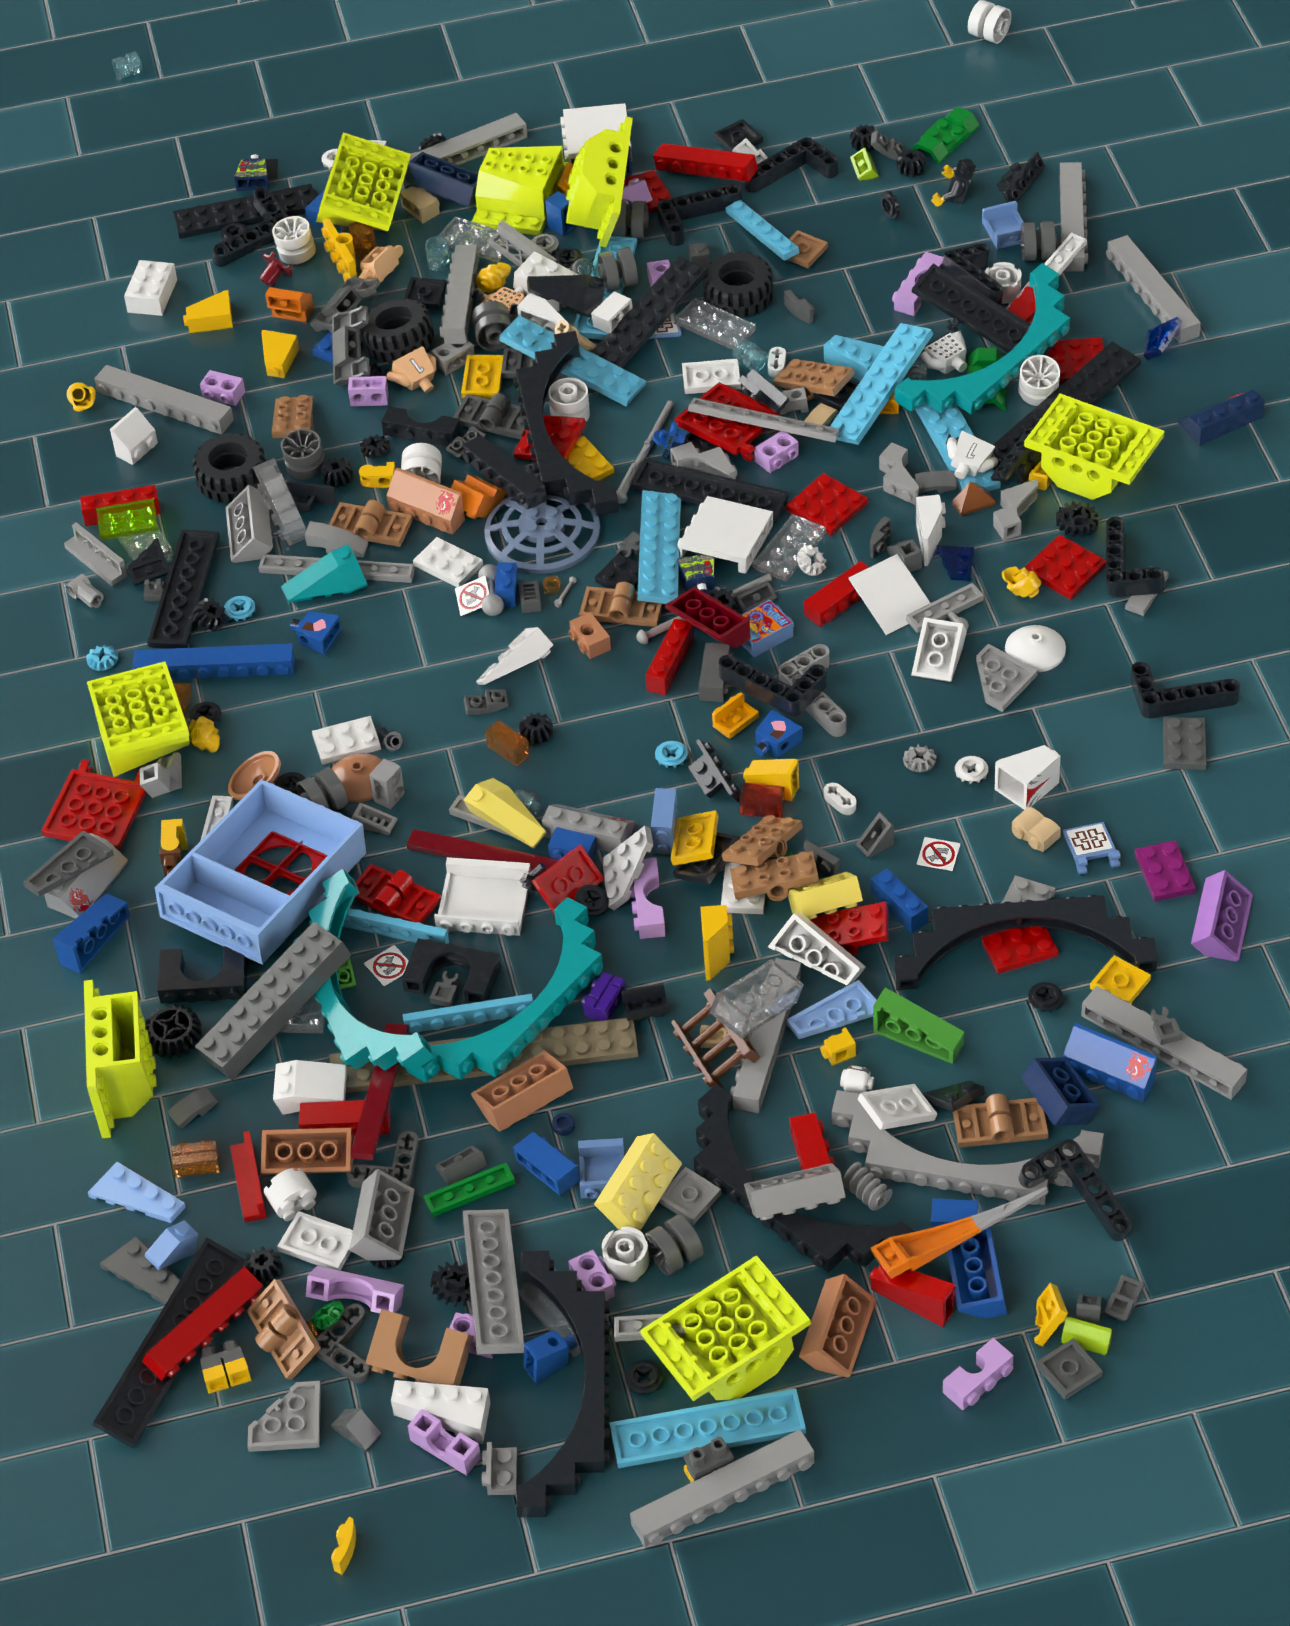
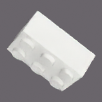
M534 251L514 272L513 288L516 289L519 286L524 289L526 295H535L528 292V276L579 274ZM553 299L546 300L558 312L563 308L559 306V302Z
M139 260L124 295L128 313L163 315L177 282L174 263Z

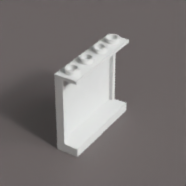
M625 103L563 109L564 117H560L562 138H566L563 139L565 161L571 162V159H575L585 141L604 129L618 131L620 123H623L625 117H627Z
M707 496L705 501L700 504L698 513L693 515L690 526L686 527L683 538H680L678 541L677 549L680 550V558H683L688 550L738 562V572L746 574L773 527V511Z
M447 857V874L438 914L434 915L436 927L447 929V931L520 936L529 890L523 888V883L519 880L524 873L529 874L531 872L530 863Z

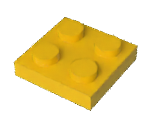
M1114 955L1092 980L1090 989L1094 990L1098 986L1131 1004L1150 982L1151 975Z

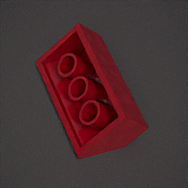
M695 586L665 605L666 609L718 641L737 648L751 639L749 619Z

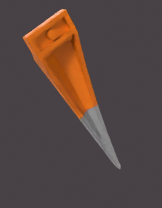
M1044 1187L1021 1198L964 1219L890 1237L871 1247V1251L892 1279L908 1269L912 1271L918 1269L1037 1200L1049 1191L1047 1187Z

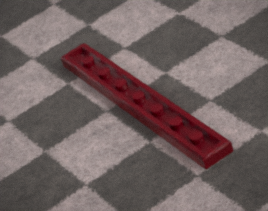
M413 829L406 844L409 850L442 857L530 863L531 871L540 863H543L546 869H548L558 861V859Z
M386 1023L384 1032L407 1035L408 1025ZM399 1062L386 1071L378 1065L374 1066L350 1153L353 1159H374Z

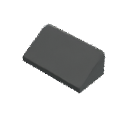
M766 581L738 595L735 603L738 604L737 608L744 614L768 600L773 601L778 597L769 581Z
M472 1145L436 1164L435 1168L444 1181L451 1185L486 1167L487 1163L482 1151Z

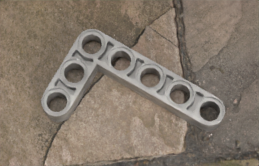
M817 644L780 665L779 680L792 686L812 665L820 664L827 669L830 665L828 646ZM822 691L805 710L830 735L841 737L846 733V714Z

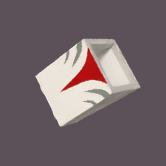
M1043 745L995 762V790L1024 810L1033 806L1059 783L1060 755L1055 750H1051Z

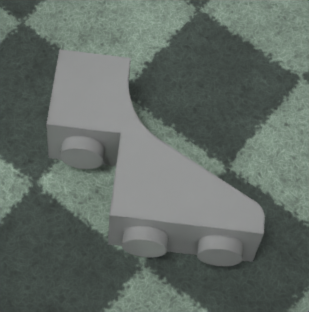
M692 442L670 449L672 465L731 479H736L738 475L735 465L730 463L728 454L724 453L720 447L700 453L699 449L695 448Z
M891 442L879 456V470L886 473L883 477V491L916 505L919 485L904 468L908 464V449Z
M1036 479L1001 491L1000 505L1003 509L993 512V526L1003 541L1021 535L1022 521L1019 517L1038 498V481Z
M179 752L173 753L172 756L166 758H159L157 763L140 768V786L152 798L182 788L181 755Z

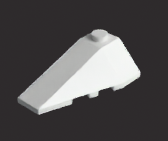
M538 627L526 628L509 645L510 649L498 657L499 663L492 664L476 681L477 684L484 685L535 660L545 658L551 652L549 649L553 644Z

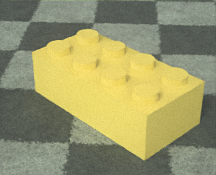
M654 1133L637 1136L594 1205L618 1230H621V1227H632L641 1231L682 1165V1162Z

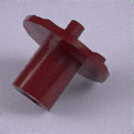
M271 252L270 255H262V258L268 265L259 277L263 283L270 287L274 286L282 273L292 277L293 273L291 271L294 268L291 265L288 267L283 265L275 258L276 254L274 252Z

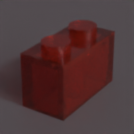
M743 783L740 797V815L757 817L773 815L782 818L785 804V787Z

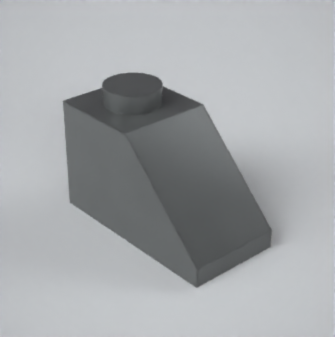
M707 242L687 246L689 261L706 268L710 263Z

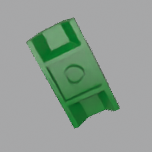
M956 107L921 135L920 140L910 149H921L928 152L934 161L940 164L979 128V123L972 112Z
M997 348L975 349L968 356V374L986 368L1005 355ZM1006 387L1004 389L1001 388L992 399L987 400L984 404H995L1002 411H1006Z

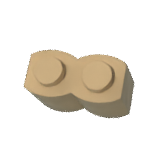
M1032 807L1026 808L1012 821L1013 834L1019 839L1028 841L1033 849L1042 852L1061 837L1060 827Z

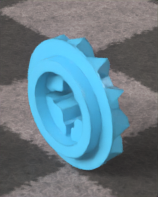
M246 596L233 597L224 605V608H226L225 614L229 620L235 619L237 622L239 619H243L245 621L246 617H252V613L255 612V603Z
M105 644L103 647L96 646L95 650L90 649V653L86 655L88 666L98 671L110 669L118 661L117 650H114L113 646L107 647Z
M678 741L663 742L655 750V759L658 760L659 765H665L666 768L669 766L676 768L678 764L683 765L684 760H687V748Z

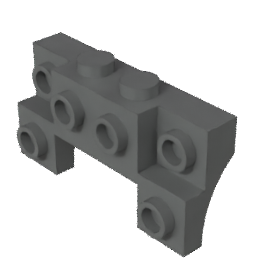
M356 276L348 278L311 321L310 325L316 332L324 329V331L329 330L332 333V316L338 312L356 309L357 304L362 298L367 296L370 298L377 292L376 288L380 285V282L377 279L365 280Z
M360 306L350 311L338 312L332 316L333 381L335 385L343 387L349 383V377H368L370 375L369 358H361L360 329L368 325L369 321L368 307Z

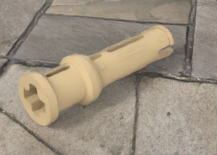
M562 320L556 324V334L576 331L580 347L589 352H592L597 347L583 335L579 334L578 329L570 326L567 321Z

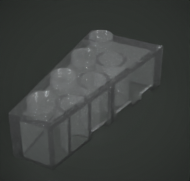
M273 458L253 467L260 484H257L261 495L265 494L267 498L264 500L268 511L272 509L274 513L270 516L275 526L279 525L280 530L277 531L281 540H286L288 546H291L306 539V527L275 459Z

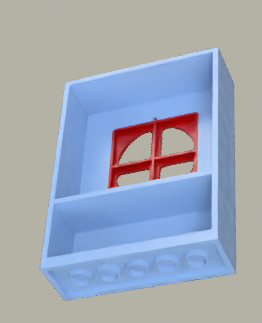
M261 779L155 887L160 917L223 947L226 946L255 962L263 964L309 915L308 911L325 898L323 893L325 888L322 883L341 869L348 873L366 854L363 824ZM273 848H293L279 865H274L258 857L261 853ZM302 853L307 854L312 861V870L307 878L286 870ZM250 864L257 865L271 872L262 883L245 876L246 869ZM278 877H283L299 884L296 889L288 893H282L269 887Z

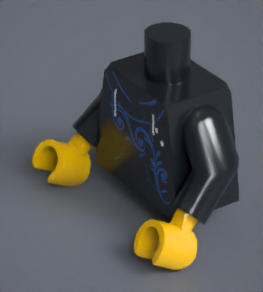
M970 159L959 160L958 165L953 169L949 165L943 167L945 171L942 174L948 179L952 178L948 192L944 193L942 197L939 193L932 196L931 202L935 206L939 207L944 201L963 203L976 168L973 161Z

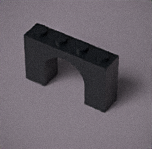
M418 938L402 976L404 991L425 995L433 974L445 966L455 965L461 966L470 972L463 989L465 1003L488 1001L501 969L500 955L491 951L486 952L471 947L466 948L450 943L445 944L430 939Z
M224 946L223 966L220 972L211 979L193 981L184 976L185 961L182 949L160 950L157 986L160 1003L241 999L246 993L248 958L245 955Z

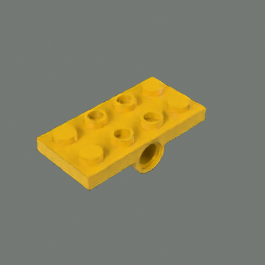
M329 218L322 220L323 228H321V231L326 240L324 248L326 252H330L332 262H336L337 270L343 274L344 282L350 277H357V264L352 235L349 233L338 234Z

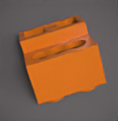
M269 287L265 294L267 307L271 308L273 317L307 322L314 309L312 294Z
M467 475L465 481L454 480L451 489L462 493L464 511L467 512L466 515L473 519H477V517L486 518L503 501L506 492L473 475Z

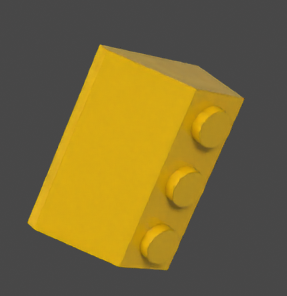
M727 905L701 907L706 981H710L730 963V953H734L733 929L729 927L732 926V913L727 914Z

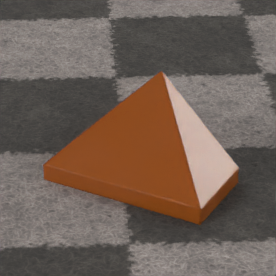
M970 481L952 501V504L960 516L995 505L996 501L988 489Z

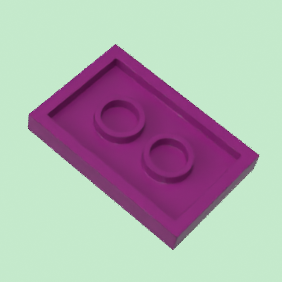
M1176 840L1135 849V857L1154 902L1195 893L1196 887Z

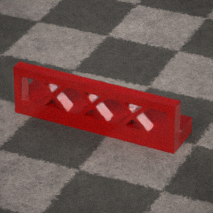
M250 1131L243 1132L245 1143L230 1146L245 1223L267 1218Z

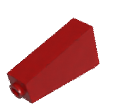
M881 1264L878 1268L875 1267L869 1276L872 1291L941 1327H944L955 1311V1285L950 1282L910 1269L891 1279Z

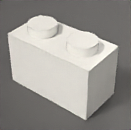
M613 292L591 313L593 326L608 334L611 333L620 320L633 308L631 299Z

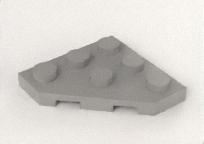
M987 644L976 655L985 703L1001 712L1038 676L1037 669L990 644Z
M647 826L642 827L602 858L608 908L614 911L629 900L632 891H630L634 879L638 880L645 865L642 863L646 852L650 853L653 847L651 829Z
M320 1381L296 1382L290 1388L289 1393L282 1399L276 1400L266 1410V1414L258 1421H253L248 1426V1451L320 1447Z

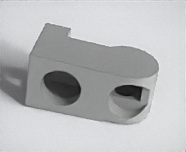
M804 387L781 392L790 400L785 408L780 411V415L796 410H801V413L809 412Z

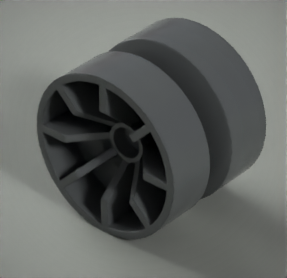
M622 200L620 215L613 229V236L627 237L629 228H631L632 238L645 239L649 227L647 202L634 201L630 211L628 200Z
M1034 222L1021 223V252L1023 261H1035L1037 250H1040L1042 260H1048L1057 249V233L1054 228V222H1040L1039 232H1036Z
M630 247L617 249L616 260L611 251L598 254V272L600 278L603 279L606 291L619 289L620 279L624 287L638 284L636 263Z
M487 301L478 305L471 315L478 345L488 351L506 348L508 345L499 341V338L503 331L512 323L508 307L499 301Z
M296 429L289 432L283 438L281 450L289 475L298 480H309L317 477L320 474L323 462H326L319 435L310 429Z
M329 767L317 772L315 780L308 777L296 783L298 796L307 798L309 801L323 805L328 809L330 808L334 812L348 806L346 791L336 773Z
M680 1214L667 1220L664 1223V1228L657 1226L644 1234L648 1243L649 1254L659 1269L667 1276L682 1269L684 1266L683 1261L690 1264L704 1254L697 1233L688 1220Z

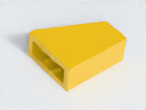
M228 290L186 307V315L183 316L184 325L189 328V333L233 328Z
M262 330L267 376L285 378L299 351L297 335Z
M753 760L749 768L746 767L743 773L745 788L792 802L799 789L798 760Z

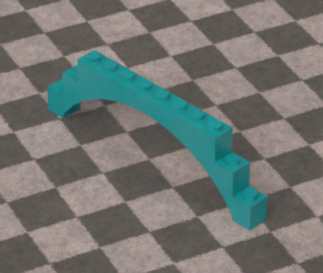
M1043 263L1030 273L1029 286L1033 288L1036 312L1025 336L1007 355L986 368L960 377L929 381L911 380L907 377L895 388L894 401L910 412L914 411L917 407H921L924 402L940 413L951 408L953 404H956L970 415L976 410H980L987 400L992 399L1001 388L1004 389L1009 381L1019 376L1021 365L1026 359L1035 355H1043L1047 348L1054 346L1061 336H1065L1068 333L1070 317L1062 313L1065 306V296L1057 291L1059 287V274Z
M341 869L322 883L325 888L323 893L326 899L308 911L311 918L309 921L310 925L315 922L338 939H340L348 910L355 896L360 893L354 879L344 869ZM337 971L314 994L315 999L322 1006V1009H320L321 1013L329 1022L327 1027L335 1036L334 1043L342 1052L340 1057L347 1066L350 1064L355 1070H358L371 1061L375 1067L378 1065L386 1071L399 1062L403 1067L407 1066L414 1072L434 1058L428 1042L418 1032L412 1035L385 1033L359 1022L344 1001Z
M567 897L554 909L556 925L561 927L563 934L560 960L554 975L545 989L529 1006L507 1022L477 1036L457 1042L429 1045L434 1058L414 1072L405 1066L406 1072L427 1083L438 1074L440 1069L459 1080H462L469 1074L474 1067L494 1077L501 1071H504L508 1064L515 1057H518L521 1051L529 1043H532L543 1029L547 1028L549 1023L562 1012L569 1002H572L576 995L582 989H585L596 975L602 972V954L593 950L596 946L595 932L587 927L589 922L587 907Z

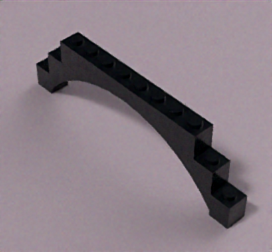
M576 331L553 334L554 342H551L552 349L536 351L535 360H532L533 366L516 369V377H513L514 387L519 389V391H516L518 403L522 402V405H520L521 416H525V419H523L524 429L529 431V433H526L528 445L532 444L530 454L531 459L535 458V462H533L534 472L539 474L536 478L545 485L546 494L563 492L564 498H568L570 505L589 502L590 508H594L596 516L619 512L615 485L608 486L598 482L573 467L559 453L548 436L543 421V414L549 387L574 358L580 357Z
M1089 895L1080 898L1071 896L1065 899L1047 898L1040 901L1025 900L1014 903L1006 901L1001 904L982 903L975 906L960 905L949 908L941 906L932 909L931 921L933 932L924 930L913 933L914 956L901 955L894 957L893 965L896 991L918 989V982L940 958L963 943L1000 930L1030 928L1032 926L1057 929L1091 939L1107 947L1128 963L1145 972L1156 971L1158 959L1154 938L1139 937L1132 939L1129 917L1114 916L1107 918L1104 896Z
M716 1084L698 1100L699 1115L705 1121L696 1128V1142L703 1150L694 1157V1171L699 1176L719 1187L731 1202L739 1204L748 1215L753 1217L744 1184L754 1182L755 1180L746 1171L738 1158L729 1132V1113L733 1110V1098ZM797 1211L788 1215H783L781 1212L773 1214L774 1217L771 1219L760 1220L764 1227L772 1229L784 1242L792 1244L801 1255H806L817 1267L823 1268L827 1272H830L847 1255L853 1263H858L865 1268L875 1259L871 1247L890 1237L916 1232L902 1221L897 1225L855 1227L824 1222Z
M521 1251L522 1283H530L542 1292L565 1317L575 1334L585 1366L584 1395L572 1431L557 1454L538 1474L525 1484L517 1485V1518L546 1517L547 1508H551V1495H576V1486H580V1473L605 1472V1463H609V1449H605V1442H609V1427H605V1420H609V1405H605V1398H609V1384H605V1377L610 1376L609 1363H605V1356H610V1343L605 1342V1335H610V1321H605V1314H610V1300H605V1291H582V1280H577V1271H554V1259H550L549 1251Z

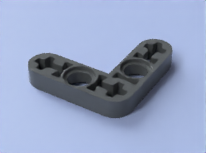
M405 1131L399 1135L392 1167L352 1165L351 1172H346L349 1185L362 1188V1183L366 1180L367 1174L370 1176L375 1170L379 1169L397 1180H400L401 1171L404 1172V1178L401 1182L411 1186L419 1148L417 1134L413 1131ZM408 1140H412L409 1142V1150L406 1149L405 1143ZM403 1157L411 1159L407 1164H401L399 1160Z
M351 1304L344 1309L339 1321L325 1329L316 1339L320 1347L328 1345L329 1348L320 1349L315 1355L351 1381L361 1384L370 1377L369 1365L365 1364V1360L343 1345L364 1324L366 1315L361 1305ZM359 1313V1317L354 1316L351 1318V1314L357 1315ZM337 1328H344L346 1330L340 1336L333 1333ZM339 1356L348 1357V1360L343 1364L336 1362ZM355 1369H357L358 1371H361V1370L363 1369L364 1372H363V1373L358 1372V1373L356 1374V1373H355Z

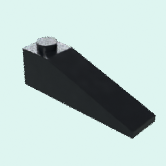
M560 275L527 277L528 292L546 300L553 299L560 303L559 306L564 308L566 306L576 310L575 313L592 318L591 313L603 301V279L596 276Z

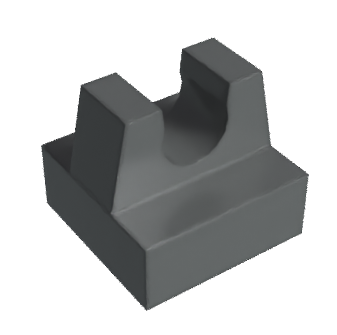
M157 579L156 582L145 580V602L160 601L165 585L164 581H161V579Z

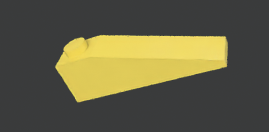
M494 778L475 784L464 799L471 813L532 848H535L546 834L544 828L510 787Z

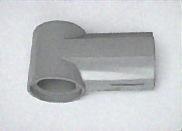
M80 574L65 585L67 592L72 598L81 599L91 608L99 607L104 599L103 594L95 589L83 574Z

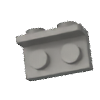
M487 1442V1450L482 1451L483 1465H486V1471L482 1472V1486L487 1487L488 1495L517 1494V1447L493 1448L492 1442Z

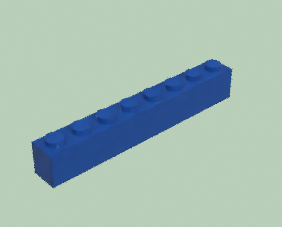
M293 643L134 650L132 669L166 662L171 680L294 674L295 654Z

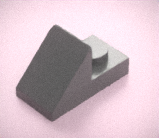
M807 840L803 842L804 852L813 851L817 869L819 868L823 873L831 876L840 873V859Z

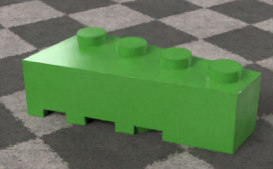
M886 987L873 1006L874 1033L951 1064L954 1063L964 1046V1031Z

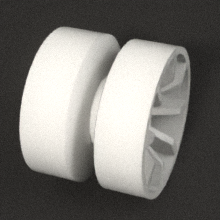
M979 0L969 16V34L979 38L984 37L985 40L996 44L1000 43L1006 36L1011 23L1010 9L999 5L995 6L994 3L986 0Z
M299 216L287 217L277 222L273 227L272 234L277 245L278 254L284 263L300 264L313 257L316 252V246L309 223L305 218Z
M1045 355L1031 356L1023 362L1020 368L1018 390L1021 398L1026 403L1038 406L1059 388L1060 368L1057 362Z
M563 378L555 381L549 387L550 415L585 418L587 422L590 416L588 388L583 381L576 378Z
M415 443L405 448L402 453L401 469L440 484L442 466L440 451L427 443Z

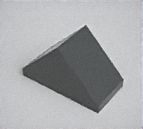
M879 812L855 845L868 858L877 855L894 845V825L882 812Z
M1078 1294L1076 1319L1099 1325L1102 1296Z
M345 1409L330 1425L333 1430L365 1452L382 1436L378 1428L361 1409Z

